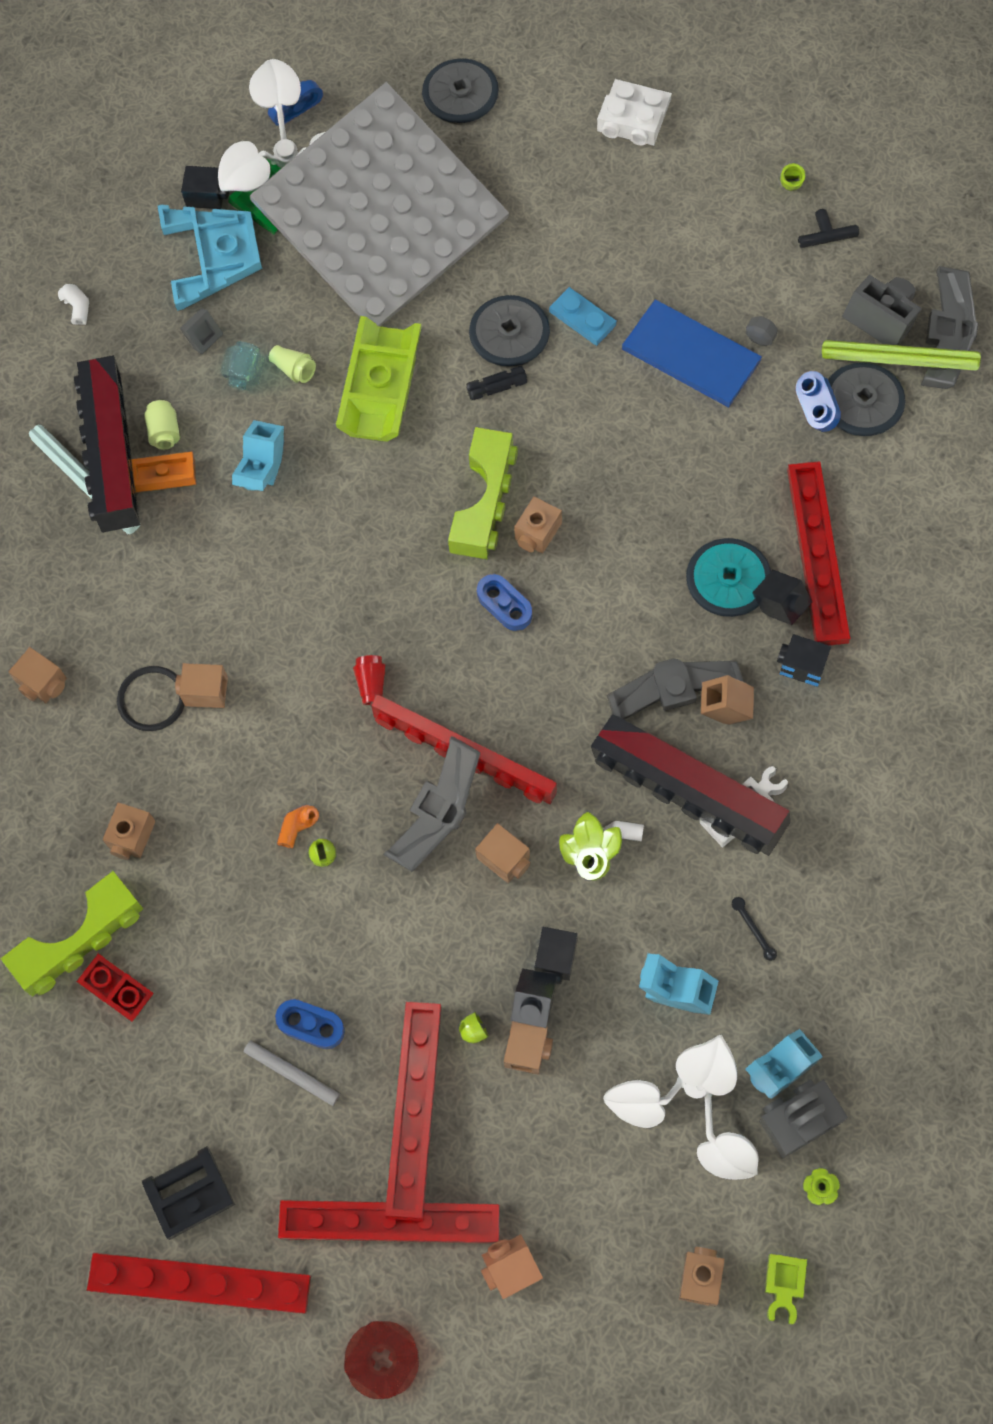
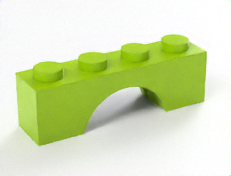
M475 427L469 451L470 469L477 472L485 480L487 489L477 504L454 513L448 538L450 553L487 560L489 550H496L499 532L494 531L496 521L502 522L505 511V503L501 502L502 494L509 493L512 475L507 473L509 465L516 464L518 446H513V433Z
M114 871L110 872L85 892L88 907L86 918L74 935L57 943H43L28 936L0 958L32 997L37 993L42 995L51 990L56 984L54 979L65 971L70 973L76 970L84 962L83 957L92 949L97 951L104 948L112 940L111 934L120 927L125 929L132 926L139 919L140 915L138 913L144 908Z

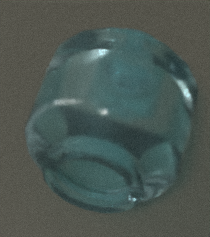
M237 341L236 345L227 347L220 372L225 379L229 380L228 386L246 390L247 385L255 386L259 383L265 363L264 356L259 353L260 348L241 341Z

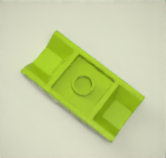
M360 316L336 421L338 429L350 437L386 442L399 436L416 361L421 324L414 323L402 330L380 327L368 317Z

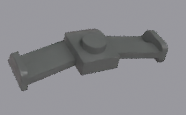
M939 266L936 274L939 283L942 311L932 309L929 314L926 343L937 345L936 348L969 351L972 343L977 338L978 330L970 272ZM928 367L921 386L942 389L955 386L961 369Z
M673 658L656 663L653 670L606 696L612 714L625 720L658 701H661L664 711L696 703L695 691H702V682L726 675L739 681H744L737 662L733 660L682 662Z
M453 736L449 740L450 744L438 785L436 786L426 781L410 808L411 812L420 817L384 853V856L411 872L419 866L452 830L459 828L467 814L465 805L480 752Z

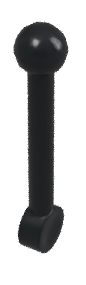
M741 897L734 898L731 904L732 908L739 911L764 950V958L768 961L775 960L777 951L769 947L745 909V900Z

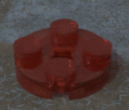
M373 1321L361 1327L350 1339L345 1351L344 1369L353 1387L364 1396L372 1399H390L405 1392L414 1382L419 1370V1350L413 1336L401 1325L391 1321ZM384 1349L389 1350L391 1353L388 1359L392 1362L389 1369L382 1367L380 1371H377L374 1368L376 1361L372 1358L374 1352L382 1353Z

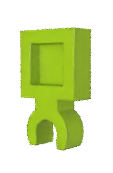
M775 1254L768 1255L765 1293L775 1295V1301L770 1304L767 1310L768 1321L773 1322L777 1308L782 1307L788 1311V1324L793 1325L795 1323L797 1310L792 1304V1297L799 1299L804 1297L807 1259Z

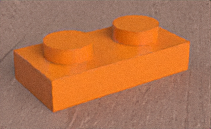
M192 451L131 459L136 493L196 485L195 458Z

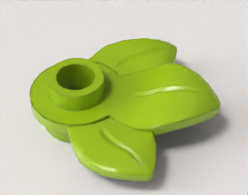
M586 812L577 820L573 830L574 835L563 834L560 836L559 847L565 862L577 866L578 873L583 878L595 881L608 873L610 860L621 849L622 834L619 827H612L604 831L599 820L592 813ZM592 857H594V866L592 868H589L588 862Z

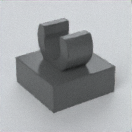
M202 308L180 328L191 346L200 354H203L223 335V332L210 313Z

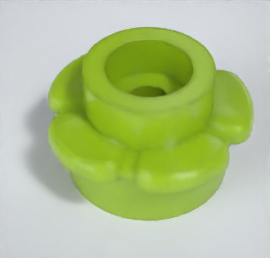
M815 1169L811 1175L806 1176L804 1179L803 1189L808 1194V1200L813 1204L821 1205L825 1203L829 1205L838 1197L839 1180L834 1174H829L826 1169ZM821 1183L825 1185V1190L823 1191L818 1188V1185Z

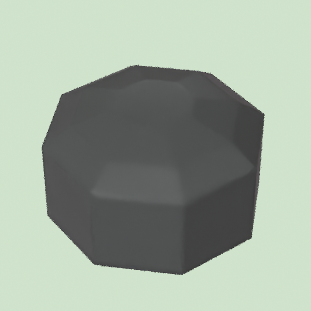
M762 316L752 317L746 327V335L753 343L760 346L772 345L778 332L775 324Z

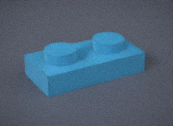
M570 287L549 307L551 314L596 346L616 326L617 321Z

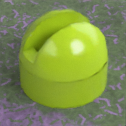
M795 163L786 165L780 176L782 186L786 190L794 191L803 185L805 180L803 167ZM797 178H799V181H792V182H787V181H786V179H797Z
M317 839L310 845L308 854L313 864L325 867L335 860L336 849L331 841ZM319 844L324 846L325 859L320 860L317 847Z
M476 1012L466 1016L459 1025L461 1037L467 1043H477L489 1037L486 1028L483 1030L480 1023L483 1022Z

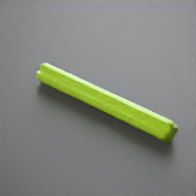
M825 340L822 345V358L975 371L979 369L981 353L978 351Z

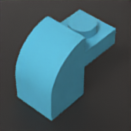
M253 420L243 435V458L232 474V485L253 491H263L267 484L274 485L283 455L284 426Z
M648 953L645 966L641 970L639 988L646 992L645 997L653 1002L693 1013L710 1015L719 981L702 969L677 967L659 954Z
M798 1029L785 1037L767 1054L753 1061L745 1070L750 1074L751 1082L755 1088L772 1099L808 1071L823 1056L805 1034Z

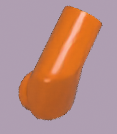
M305 805L287 813L284 817L277 844L293 849L297 833L313 826L318 821L319 811L317 808Z

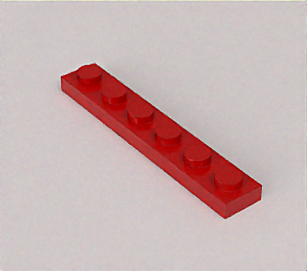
M821 462L788 464L787 473L806 590L812 600L809 609L814 640L826 645L849 644L850 633Z
M380 695L376 696L371 705L373 716L379 725L389 730L395 727L405 732L404 735L416 744L425 742L433 746L434 751L446 758L451 736L480 752L475 773L481 774L483 771L493 776V780L505 788L511 789L514 786L524 791L523 795L535 803L540 804L544 801L551 805L557 794L556 782Z
M406 1002L385 1208L386 1219L423 1221L442 1011L441 1004Z
M280 1200L279 1239L495 1243L499 1241V1204L424 1203L423 1221L386 1219V1202Z
M93 1253L86 1291L306 1314L311 1275Z

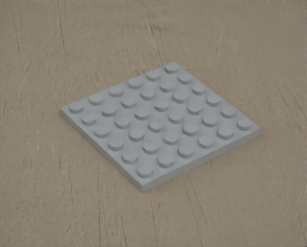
M387 82L250 195V200L348 306L359 317H368L377 326H382L509 217V212Z

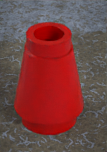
M378 655L361 656L355 659L356 665L353 667L363 705H370L377 695L383 697L386 664L382 663V657Z

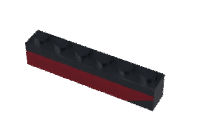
M112 355L77 362L78 375L74 376V384L77 394H81V400H77L76 405L79 417L84 421V425H79L81 440L83 444H86L87 450L82 451V458L86 470L89 469V476H85V485L88 494L92 495V502H88L91 521H97L102 533L140 526L122 379L116 359Z
M614 714L610 716L591 745L593 755L596 758L595 763L609 772H612L613 769L624 775L623 778L628 783L637 788L643 785L652 790L653 796L663 803L670 804V802L677 804L682 807L681 810L684 814L698 821L700 818H703L711 823V828L724 837L734 836L741 840V845L752 853L759 854V852L770 856L790 824V811Z

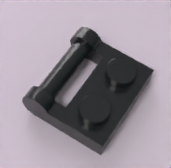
M208 1146L197 1151V1156L155 1178L150 1176L142 1180L144 1190L168 1240L177 1237L235 1205ZM203 1168L205 1169L208 1176L163 1199L160 1191Z

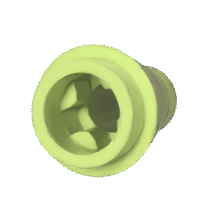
M279 345L274 346L269 353V361L281 369L295 383L299 381L306 383L314 375L316 363L309 354L286 349Z

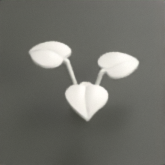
M270 59L265 61L253 74L249 90L253 101L260 107L272 108L276 106L281 140L274 146V156L266 151L258 153L256 146L249 141H240L231 145L223 154L219 164L218 181L220 190L223 192H246L258 189L269 180L271 170L270 164L266 159L270 160L272 165L276 164L282 169L306 149V147L302 148L298 153L295 143L286 138L282 105L290 106L296 104L300 97L301 87L299 78L294 70L280 60ZM325 132L315 135L311 139L310 145Z
M718 1035L705 1043L692 1046L678 1056L676 1070L679 1077L676 1084L664 1097H660V1091L655 1084L641 1080L618 1084L605 1093L603 1097L605 1104L620 1119L643 1128L657 1126L664 1120L665 1109L662 1105L668 1104L680 1088H684L686 1094L692 1098H702L704 1096L706 1136L709 1141L701 1143L697 1148V1156L702 1166L713 1175L725 1179H747L758 1175L759 1156L750 1140L736 1133H722L717 1137L713 1133L712 1094L720 1096L731 1092L737 1081L735 1060L722 1035Z

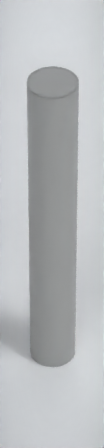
M252 1040L246 1045L244 1049L245 1054L328 1104L334 1106L339 1099L340 1093Z

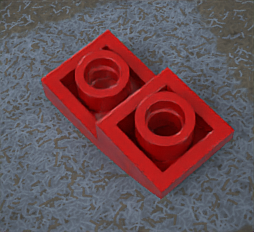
M99 953L76 981L131 1022L135 1020L154 995L153 992L127 973H124Z

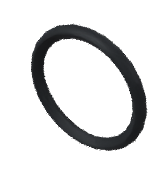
M147 666L132 672L123 681L117 695V707L122 719L131 727L141 731H157L170 726L176 721L185 705L179 696V703L174 713L165 721L153 725L138 723L127 714L124 707V694L130 683L137 677L147 673H161L176 682L177 674L161 666Z

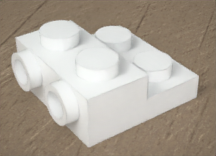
M615 79L610 94L606 95L598 115L597 131L602 132L609 138H616L618 136L630 139L636 145L649 144L654 146L672 93Z

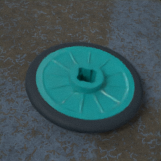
M722 538L703 545L695 552L687 567L686 581L690 594L702 608L719 616L735 617L747 614L759 607L752 592L771 572V568L762 552L752 544L739 539ZM733 573L735 575V580H725L723 578V574Z

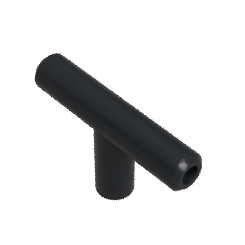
M823 208L818 209L815 212V217L820 232L799 236L798 243H800V248L858 237L860 233L859 227L855 224L833 229L827 210Z

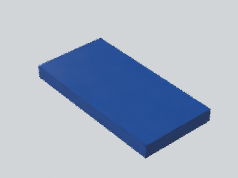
M656 299L622 344V350L728 408L762 358V356Z

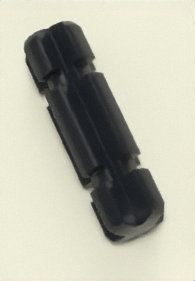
M522 366L510 369V373L503 371L484 377L481 382L478 379L468 382L466 384L468 396L471 400L483 398L485 393L489 396L511 389L513 384H515V387L527 383L526 372Z

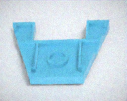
M169 205L158 206L161 229L164 235L194 229L202 275L171 281L177 311L262 269L251 212L212 209V212L195 211V207H183V210L170 209Z

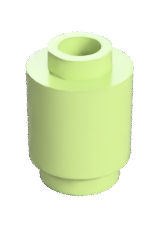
M153 401L147 405V411L144 414L148 442L150 445L161 450L170 449L180 440L176 411L168 401Z

